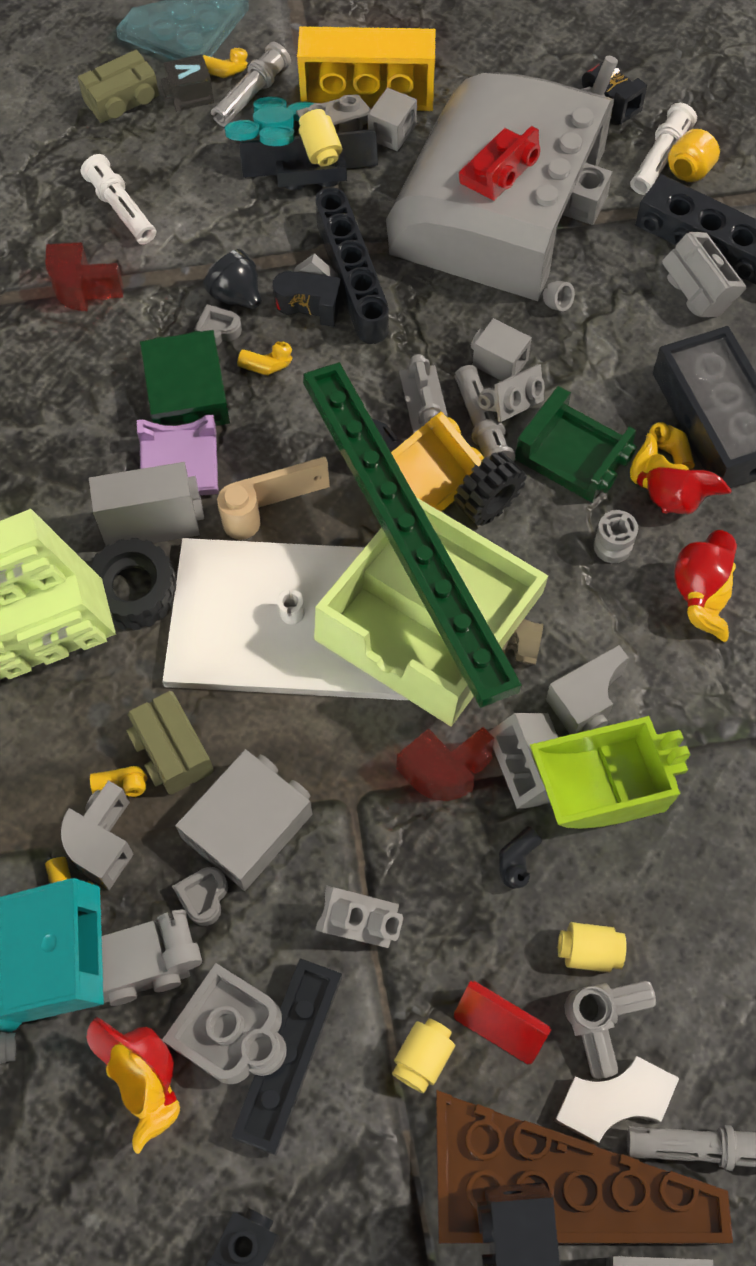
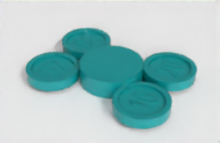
M280 97L257 99L253 103V121L238 120L230 122L225 126V135L231 140L245 141L254 139L260 134V142L264 145H288L294 141V121H299L300 119L296 111L308 108L315 103L297 102L287 107L286 100Z

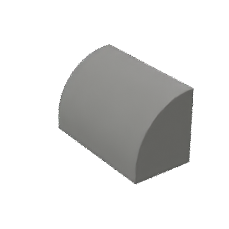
M514 713L488 732L489 739L516 808H530L549 803L550 800L530 744L555 739L558 736L548 713Z

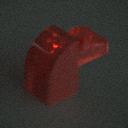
M82 242L46 244V269L55 296L63 305L73 310L88 311V300H107L124 297V286L118 263L88 265Z
M482 727L451 752L428 728L397 754V770L422 795L440 801L456 800L473 791L475 777L470 771L476 774L489 764L493 758L491 753L495 738Z

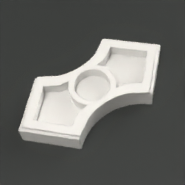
M637 1056L623 1074L608 1081L592 1082L575 1076L554 1122L595 1144L600 1142L602 1136L612 1125L622 1120L641 1118L654 1123H660L679 1078Z

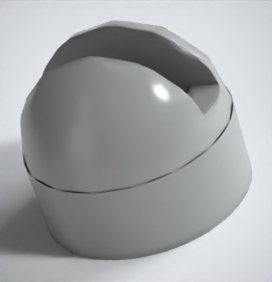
M550 282L548 288L543 291L544 303L553 310L566 311L574 301V287L569 282Z

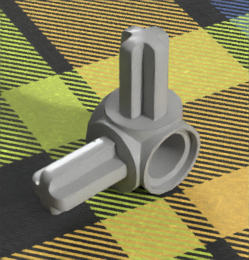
M641 981L611 989L605 982L578 988L572 991L566 998L564 1004L565 1015L573 1026L574 1035H582L593 1078H607L618 1073V1066L608 1029L615 1027L614 1024L617 1023L618 1016L650 1009L656 1005L655 992L649 981ZM586 995L593 997L598 1004V1014L592 1021L585 1020L579 1011L580 1001Z

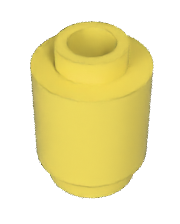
M315 109L305 113L299 119L300 127L298 131L312 164H319L321 167L335 163L343 148L331 117L326 115L322 109Z
M570 922L567 931H560L558 957L565 958L567 968L610 973L612 968L622 969L624 966L626 936L624 933L615 932L614 927Z
M428 1018L425 1024L416 1021L394 1059L397 1065L392 1075L416 1091L425 1093L428 1085H434L456 1046L449 1039L452 1032L444 1025Z

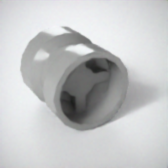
M612 510L603 515L600 519L593 544L594 551L600 559L608 563H620L630 556L638 533V524L635 518L628 512L621 510Z

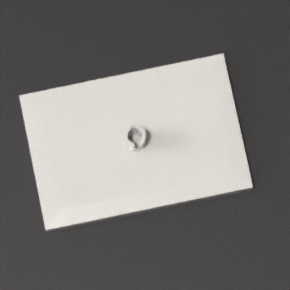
M182 538L176 580L177 585L163 675L164 687L408 700L314 640L315 607L365 547Z

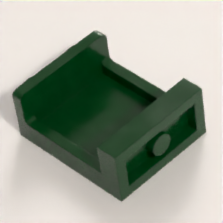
M214 330L193 331L189 334L156 337L151 340L140 341L153 423L166 426H180L193 423L205 415H213L215 426L230 424Z
M557 386L518 437L515 460L593 503L601 491L606 494L617 478L618 473L615 471L620 464L627 466L637 449V446L633 444L636 430L629 426L626 432L621 435L568 406L571 392Z

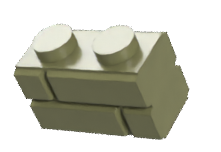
M137 49L77 77L83 100L89 109L93 111L100 123L111 118H118L124 112L141 104H148L159 96L154 70L147 61L145 62Z
M168 691L152 699V702H146L129 711L128 717L132 727L127 729L126 732L137 752L143 749L146 750L151 761L145 763L144 766L155 787L163 783L168 794L173 795L188 787L192 782L196 783L214 772L209 756L173 691Z

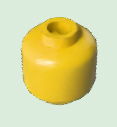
M691 129L685 132L670 149L668 154L669 167L677 178L686 182H697L703 179L718 161L720 154L719 145L709 132L702 129Z

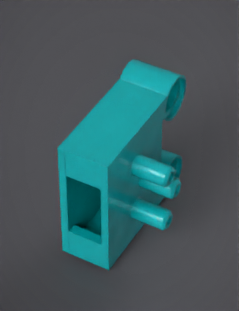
M70 878L0 897V1032L10 1033L24 1022L104 1005L100 886Z

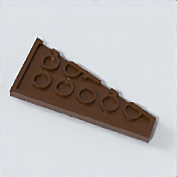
M436 1090L438 1244H489L483 1243L482 1234L479 1232L477 1202L486 1201L484 1187L543 1182L553 1196L558 1244L733 1243L728 1190L673 1171H666L645 1164L638 1159L623 1154H616L596 1147L597 1145L525 1120L521 1121L495 1112L493 1109L479 1104L475 1105Z

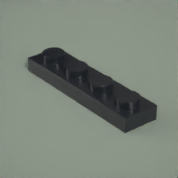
M301 958L299 959L280 1008L282 1023L278 1033L286 1043L285 1060L274 1073L265 1076H254L231 1135L232 1139L275 1156L277 1155L341 983L342 973Z

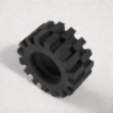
M496 452L492 453L490 458L485 457L481 460L479 467L475 465L471 469L473 471L471 475L464 477L463 481L465 483L458 486L456 490L458 493L454 495L455 505L478 526L479 524L483 526L486 522H492L496 515L499 517L506 506L508 508L511 506L512 499L519 496L521 492L518 490L522 489L525 485L526 473L503 452L498 454Z

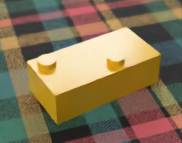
M299 27L297 60L301 102L326 103L340 99L344 95L358 94L367 106L372 109L388 87L417 99V111H433L436 29Z

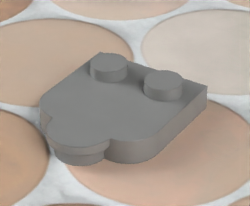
M215 963L162 1039L173 1050L225 1084L239 1083L247 1078L250 1073L258 1076L274 1073L283 1064L287 1051L286 1043L278 1033L282 1023V1015L277 1004L269 996Z

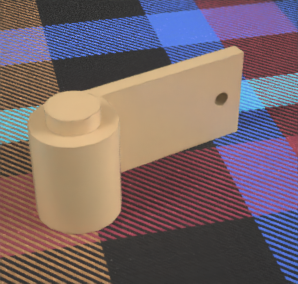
M326 456L225 486L219 492L217 498L225 533L234 539H248L259 530L261 524L259 507L330 487Z

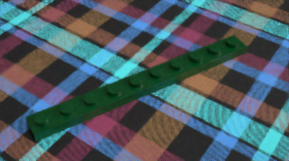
M338 362L303 373V384L479 707L482 708L518 694L522 686L520 680L341 363Z

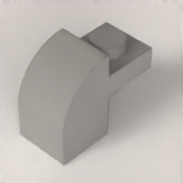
M109 780L102 790H97L91 795L86 804L84 816L69 808L64 816L61 827L62 844L72 862L83 875L107 890L111 889L134 855L125 840L110 832L130 802L124 790Z

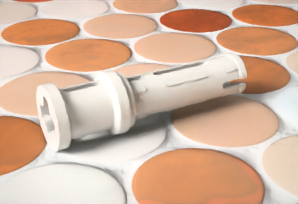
M684 103L671 105L667 112L666 122L659 125L655 132L656 141L630 181L632 189L638 194L645 195L666 165L670 149L687 130L692 129L695 125L697 115L692 107Z
M102 154L93 155L85 160L81 166V175L87 182H91L94 185L98 198L112 206L139 244H147L152 241L157 232L155 227L150 224L125 191L123 178L111 170L109 160ZM95 166L100 169L99 172L96 171ZM125 208L129 210V212L132 214L134 218L131 217V215L127 212Z

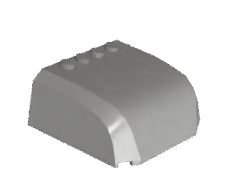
M501 72L481 73L465 79L451 94L386 218L389 255L538 301L550 274L557 225L585 163L598 166L604 153L614 99L553 81ZM530 126L539 129V146L541 150L538 160L533 166L528 167L516 179L513 186L505 190L495 201L460 184L459 171L504 128L519 135H522Z

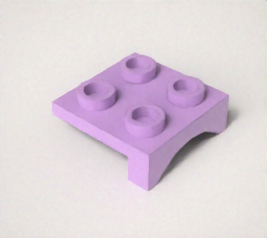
M205 415L193 423L180 426H166L147 420H137V434L140 441V469L185 462L188 477L196 476L199 495L218 494L217 439L213 415Z

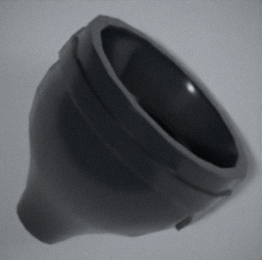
M236 249L224 255L205 276L204 288L210 295L222 303L240 305L254 310L262 302L258 291L257 266L242 249Z

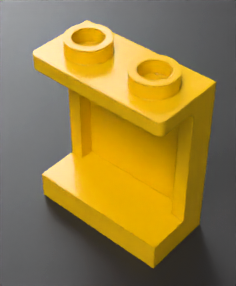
M441 411L391 452L415 496L440 512L455 501L454 495L458 493L456 491L458 486L465 483L463 481L466 475L470 476L473 472L471 469L475 465L479 467L481 460L484 459L482 454L476 448L470 447L461 436V430L457 423L450 417H446Z

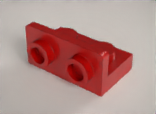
M530 126L522 135H519L504 128L459 171L460 184L495 201L505 190L513 186L516 179L528 167L533 166L538 160L541 150L539 146V129Z

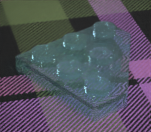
M164 0L133 7L116 27L118 39L185 65H199L202 55L212 57L249 10L248 0Z

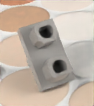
M326 886L325 906L322 916L317 922L316 931L389 948L390 941H396L399 938L403 915L397 913L399 904Z

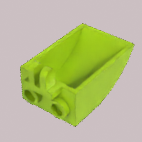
M649 716L530 744L558 825L578 829L620 824L666 812L680 795L675 776L688 771L685 762L690 756L687 746L679 747L684 740L680 730L657 735Z

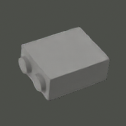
M185 462L89 477L93 514L105 546L108 544L112 545L121 539L131 540V538H139L142 541L149 540L157 543L200 535L198 520L205 519L201 496H199L196 476L188 477Z
M246 749L175 825L181 839L217 869L221 870L224 875L243 891L247 890L313 815L311 802L308 800L311 796L303 786L294 780L287 783L277 775V767L268 758L261 754L256 758Z

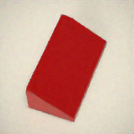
M470 980L454 1012V1019L529 1065L534 1062L552 1030L544 1022L474 980L473 982Z

